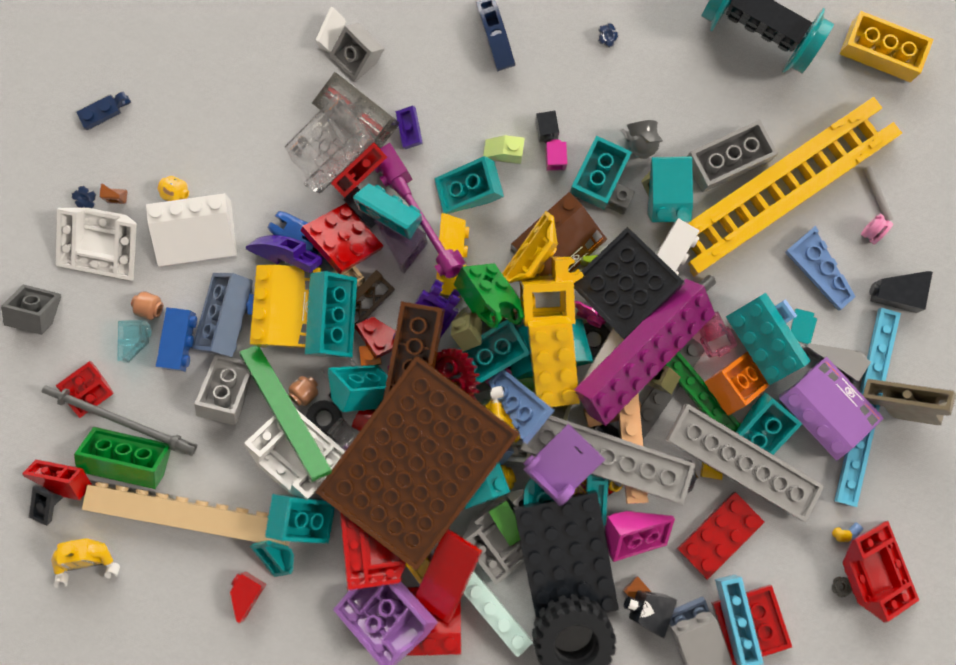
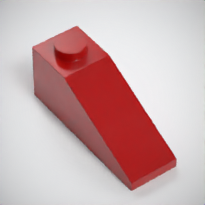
M372 143L331 184L345 198L387 156L375 143Z
M37 459L22 473L25 478L50 491L74 500H80L86 493L87 485H92L83 468Z

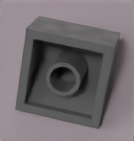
M23 284L1 305L4 325L42 335L53 324L61 294Z

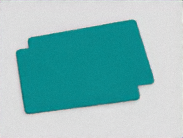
M796 308L795 313L797 316L793 319L791 331L798 342L809 344L812 341L817 318L814 317V312Z

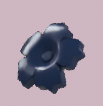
M608 23L607 25L600 26L598 29L601 33L598 40L600 44L605 43V46L608 47L614 45V41L618 38V32L615 31L616 28L613 24Z
M85 186L78 187V190L72 193V199L76 200V206L78 208H93L95 206L93 201H95L96 197L94 191L88 193L89 189Z

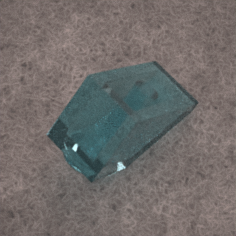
M144 320L118 321L117 361L129 363L149 343L152 330L148 322Z

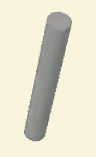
M871 166L863 168L886 221L892 220L893 216Z

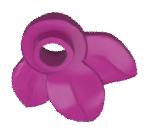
M575 301V307L578 309L576 315L586 319L589 324L601 328L602 324L606 323L593 308L580 301Z

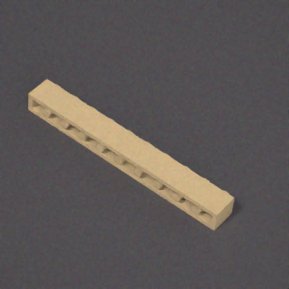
M96 481L95 485H87L82 510L248 541L262 542L270 540L289 546L290 543L265 537L269 515L267 512L256 511V514L248 513L249 509L236 507V510L228 509L229 505L216 504V507L209 506V502L203 500H196V503L188 502L189 498L176 496V499L168 498L169 494L156 492L154 496L149 495L148 490L136 489V492L128 491L129 487L121 485L111 488L108 487L109 483Z

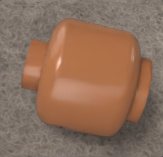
M146 291L140 292L131 300L133 313L147 320H152L155 317L158 318L163 311L164 305L161 298Z
M300 376L289 386L288 396L297 406H307L318 395V383L312 377Z

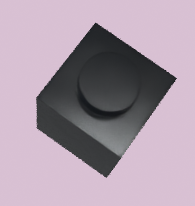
M556 110L536 113L535 123L539 142L544 141V143L558 139L559 127Z

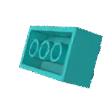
M767 293L760 295L726 316L769 386L805 367L810 362V359Z

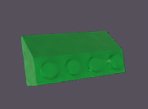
M93 427L74 453L75 466L83 468L86 474L156 489L165 474L171 450L169 445L164 442Z

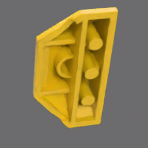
M545 211L502 272L508 283L535 278L537 274L543 271L547 259L555 254L558 242L554 217L549 212Z

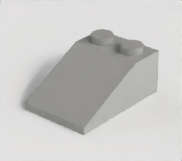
M215 354L194 403L197 417L236 426L251 380V374L242 360Z

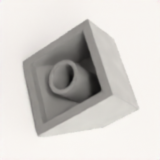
M360 23L346 25L343 28L329 56L354 81H358L378 62L385 48Z

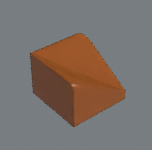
M101 183L99 197L107 203L125 204L128 191L126 189H110Z

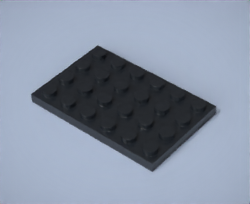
M596 490L574 494L561 506L553 499L513 507L535 617L540 618L539 611L543 607L547 609V603L550 601H559L558 597L561 596L570 598V595H577L579 599H581V596L588 597L590 602L596 601L606 613L619 610Z

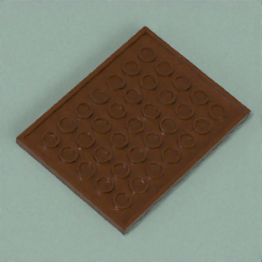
M416 356L333 467L332 473L327 475L315 493L417 571L520 433L419 356Z

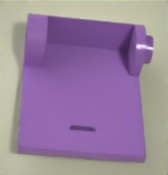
M568 423L535 456L530 455L524 461L525 467L523 470L561 506L573 495L575 488L605 461V458Z

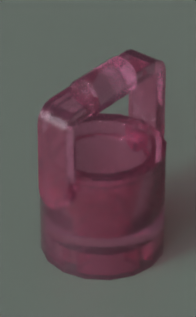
M716 311L715 315L699 330L701 335L700 342L709 358L721 357L730 353V350L737 346L730 328L725 326L719 311ZM726 335L731 345L723 346L712 353L708 342Z

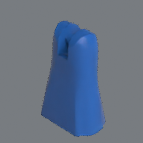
M278 211L275 217L285 223L286 226L282 229L270 222L267 227L273 235L286 236L305 242L306 250L318 254L319 251L300 231L302 226L309 222L303 221L289 213Z

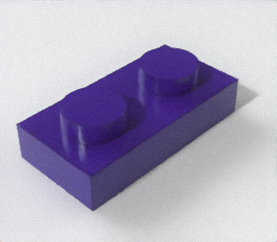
M412 105L395 111L402 147L409 149L423 144L416 107Z

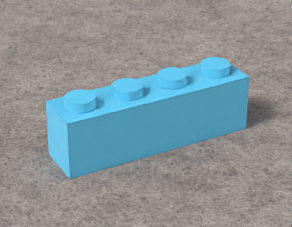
M730 575L715 579L735 663L737 665L764 664L742 577Z

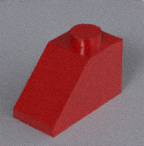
M247 571L237 574L231 582L233 587L230 590L235 619L239 624L245 621L267 585Z

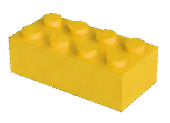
M860 11L851 22L839 54L911 83L921 74L934 39Z
M568 316L527 321L535 395L550 407L580 404L579 397L574 390L578 386L571 319Z

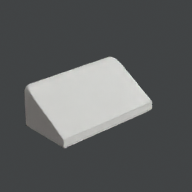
M333 7L329 9L316 38L319 49L331 53L346 23L344 17Z

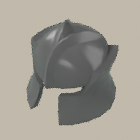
M644 120L627 124L629 131L620 130L625 136L633 155L642 159H648L657 152L659 143L663 141L657 133V121Z

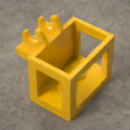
M551 257L552 275L535 276L532 279L519 281L520 302L524 312L523 322L525 326H528L527 321L568 316L572 324H575L574 283L583 278L584 275L579 269L572 273L568 271L569 265L575 263L574 259L571 257ZM559 291L560 306L536 308L533 293Z

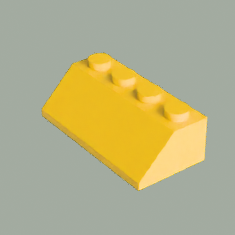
M441 213L440 242L445 250L452 249L455 251L458 249L461 256L467 258L468 246H464L465 238L469 239V227H466V220ZM437 272L436 279L443 282L440 296L448 300L453 289H456L453 284L457 276L446 278L443 275L440 277Z

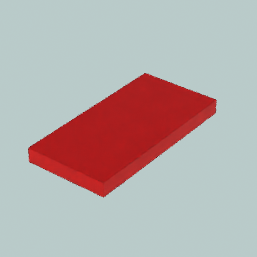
M448 529L440 539L415 595L417 600L428 611L449 623L482 554V550Z

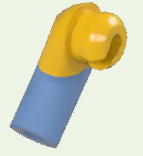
M855 522L848 530L836 527L832 531V536L838 542H851L864 529Z

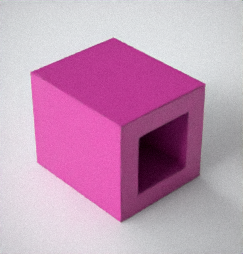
M555 139L547 142L545 148L546 171L566 170V141L561 142V140Z

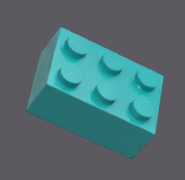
M596 135L571 186L570 193L605 210L632 151Z
M272 494L265 537L288 542L329 544L335 507L323 499L309 498L306 500L298 496Z

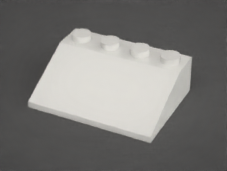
M225 193L146 204L148 227L158 267L237 256L232 204L230 198Z

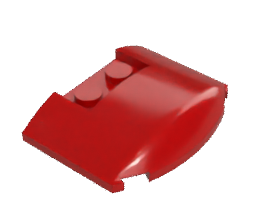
M340 512L348 590L400 583L402 579L400 577L406 567V562Z

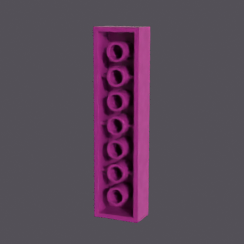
M685 279V284L670 299L649 315L574 389L590 417L606 426L715 315L703 285Z

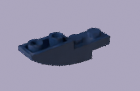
M477 1L476 5L497 72L516 66L496 1Z

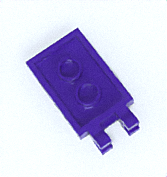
M436 279L430 291L423 290L415 304L445 309L441 338L458 314L459 309L455 306L460 301V294L456 289H453L448 300L440 296L443 282Z

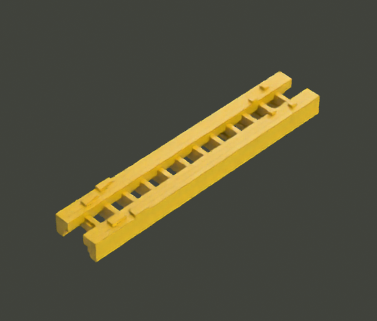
M875 97L866 101L687 223L700 230L697 235L703 232L713 245L706 250L698 240L694 248H692L697 255L688 263L693 277H696L899 137L902 132L894 122L879 132L869 122L868 119L882 109V106ZM857 126L868 139L863 143L852 130ZM843 137L852 151L846 153L837 141L839 138ZM826 147L837 159L833 164L822 152ZM811 157L822 170L817 175L806 162ZM795 168L806 179V182L802 185L799 184L791 173ZM781 178L791 190L786 196L775 183ZM765 189L776 201L770 207L760 195V192ZM750 200L760 214L753 217L744 203ZM732 211H735L744 223L739 228H737L728 215ZM718 221L728 233L723 239L712 226Z

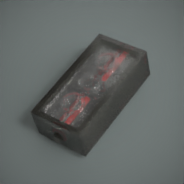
M336 72L333 73L312 101V104L328 117H330L328 114L335 109L338 115L332 120L367 148L372 143H375L379 148L383 147L400 124L395 118ZM341 101L347 107L342 112L336 107Z

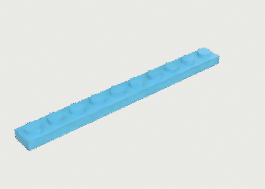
M885 308L878 309L867 356L871 363L863 374L859 391L862 395L867 379L886 381L901 315L899 312ZM871 404L879 412L880 405ZM875 428L845 454L835 502L852 507L858 506Z

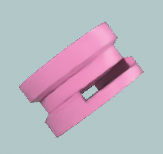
M879 214L864 228L861 235L864 238L868 237L870 239L869 242L874 245L887 234L893 223L889 220L886 221L884 216Z

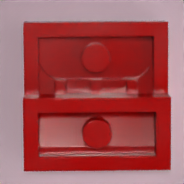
M92 361L87 362L55 385L61 392L65 388L69 389V395L95 406H98L114 394ZM68 404L79 418L88 413L86 410Z

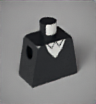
M638 590L635 598L626 597L624 608L630 610L629 619L656 635L665 638L677 599L662 593Z

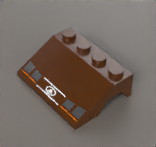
M570 192L547 211L554 217L558 242L556 252L552 257H571L574 259L575 263L570 264L568 267L569 272H572L581 264L583 256H590L607 240L583 205ZM539 219L511 243L510 249L512 252L516 253ZM551 258L547 259L543 271L536 276L552 275Z

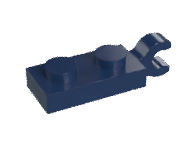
M124 91L116 94L115 98L110 94L76 111L84 129L88 131L121 114L119 108L130 104L131 101L128 95H125Z

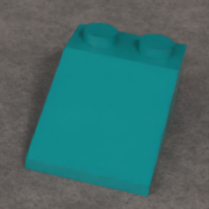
M486 156L434 178L444 214L486 205L504 197L495 161Z
M652 157L647 212L651 222H675L678 218L684 222H690L693 210L692 157Z
M765 392L751 407L736 433L774 455L803 423Z

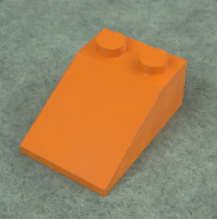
M748 351L705 381L709 391L714 395L728 416L747 406L769 387V384Z

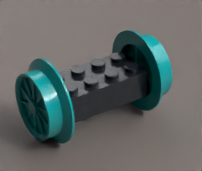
M709 0L701 17L711 22L710 31L712 32L727 9L725 15L728 16L730 21L745 25L744 28L752 33H759L762 35L761 38L767 42H775L778 44V48L785 52H792L794 50L782 71L783 73L792 68L802 74L810 65L834 26V23L824 18L825 8H822L814 21L811 22L774 0Z

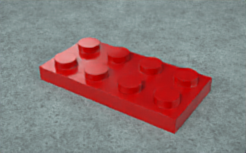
M733 492L676 549L708 580L765 522L736 492Z

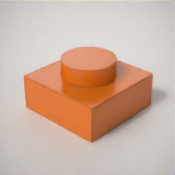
M367 346L359 347L361 366L382 365L381 357L375 359Z

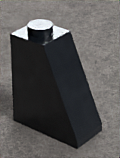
M925 271L880 279L870 287V301L914 313L926 310L933 272Z

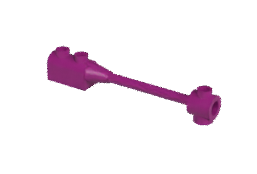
M389 142L380 148L387 158L375 171L376 173H382L383 176L379 178L385 187L390 186L407 202L409 207L413 205L420 210L407 184L413 179ZM421 211L420 214H422L423 220L420 225L439 254L436 257L437 265L434 266L440 277L443 275L446 278L457 276L460 269L466 264L458 249L455 251L452 249L445 250Z

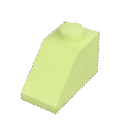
M504 135L486 139L483 156L494 161L521 164L525 138Z

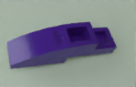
M262 236L246 246V250L275 264L285 261L309 273L322 264V257L306 250L305 242L286 236Z

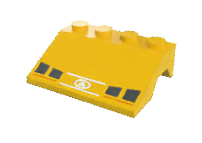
M256 266L250 345L267 348V346L305 348L311 273L296 266ZM316 268L311 273L321 272V268Z

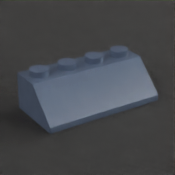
M234 273L212 274L192 349L233 357V353L237 348L238 335L242 330L243 316L247 311L246 303L249 294L252 292L253 280Z

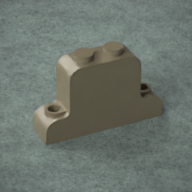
M867 379L863 396L871 404L885 407L894 418L931 425H941L943 417L952 414L956 399V393L952 390Z

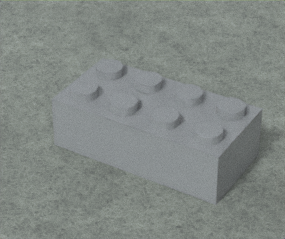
M758 120L690 151L687 157H692L693 176L702 193L771 162L778 152L762 122Z

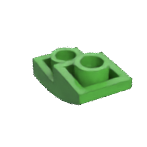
M507 500L489 510L491 517L509 546L520 541L515 514Z

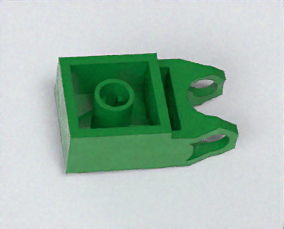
M495 263L463 266L460 269L453 285L472 313H476L482 321L492 328H498V324L502 321L501 316L513 324H521L524 319V312L520 299ZM513 308H515L518 312L517 319L515 318Z

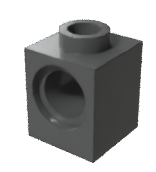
M617 183L606 207L624 215L635 191Z

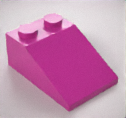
M632 511L614 513L608 516L604 532L608 553L612 561L615 562L667 546L675 521L674 516Z

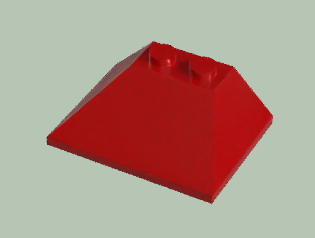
M889 521L882 522L851 541L842 564L859 605L886 623L919 601Z

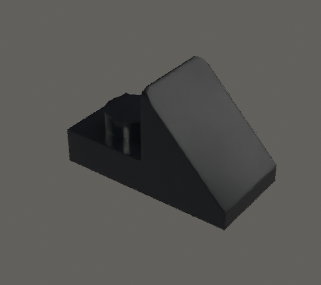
M35 485L32 488L29 518L47 526L52 521L54 506L63 497L47 488Z

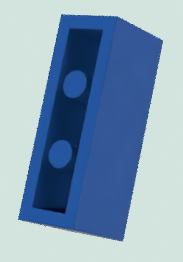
M166 307L156 367L186 372V367L190 365L189 351L194 343V337L192 336L193 328L197 326L196 313L191 310Z

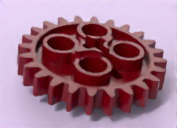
M442 349L441 352L437 353L435 369L476 399L474 393H479V391L475 387L480 382L476 381L479 374L474 373L477 365H471L473 358H468V353H462L461 349Z

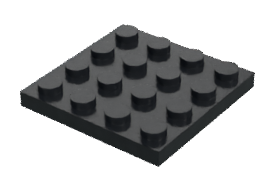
M627 227L581 271L584 276L574 283V289L623 339H626L649 315L670 299L685 284V281Z

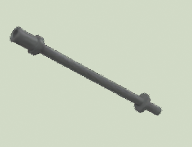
M46 385L42 388V393L58 399V405L62 406L66 402L167 443L170 450H178L193 456L197 449V444L182 439L178 434L171 437L69 395V389L65 388L61 392Z

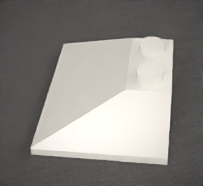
M58 208L56 266L133 281L137 223L127 215L92 208Z
M298 411L330 468L333 469L345 451ZM275 416L269 419L244 443L257 466L289 494L308 500L327 477H322L314 482L311 481Z

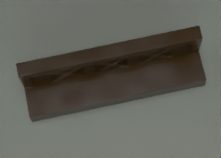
M377 270L357 289L356 307L359 305V309H355V312H359V320L355 323V326L357 323L366 320L395 291V288ZM382 282L388 290L384 295H376V287ZM365 298H373V306L370 309H362V301Z

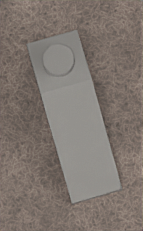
M811 343L802 346L805 353L818 362L827 356L851 383L859 382L871 361L866 359V355L860 351Z

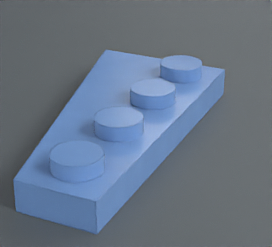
M814 226L787 249L785 253L839 311L856 296L844 275L838 270L836 266L838 264L829 254L825 241H822L820 238L819 230Z
M504 369L494 375L488 383L492 389L502 386L504 397L498 398V400L501 401L505 412L512 420V424L519 431L521 439L528 444L554 410Z

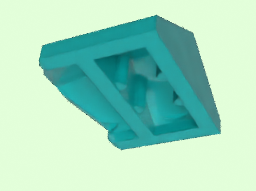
M270 540L251 544L250 548L273 577L290 575L293 572L294 553L290 547Z

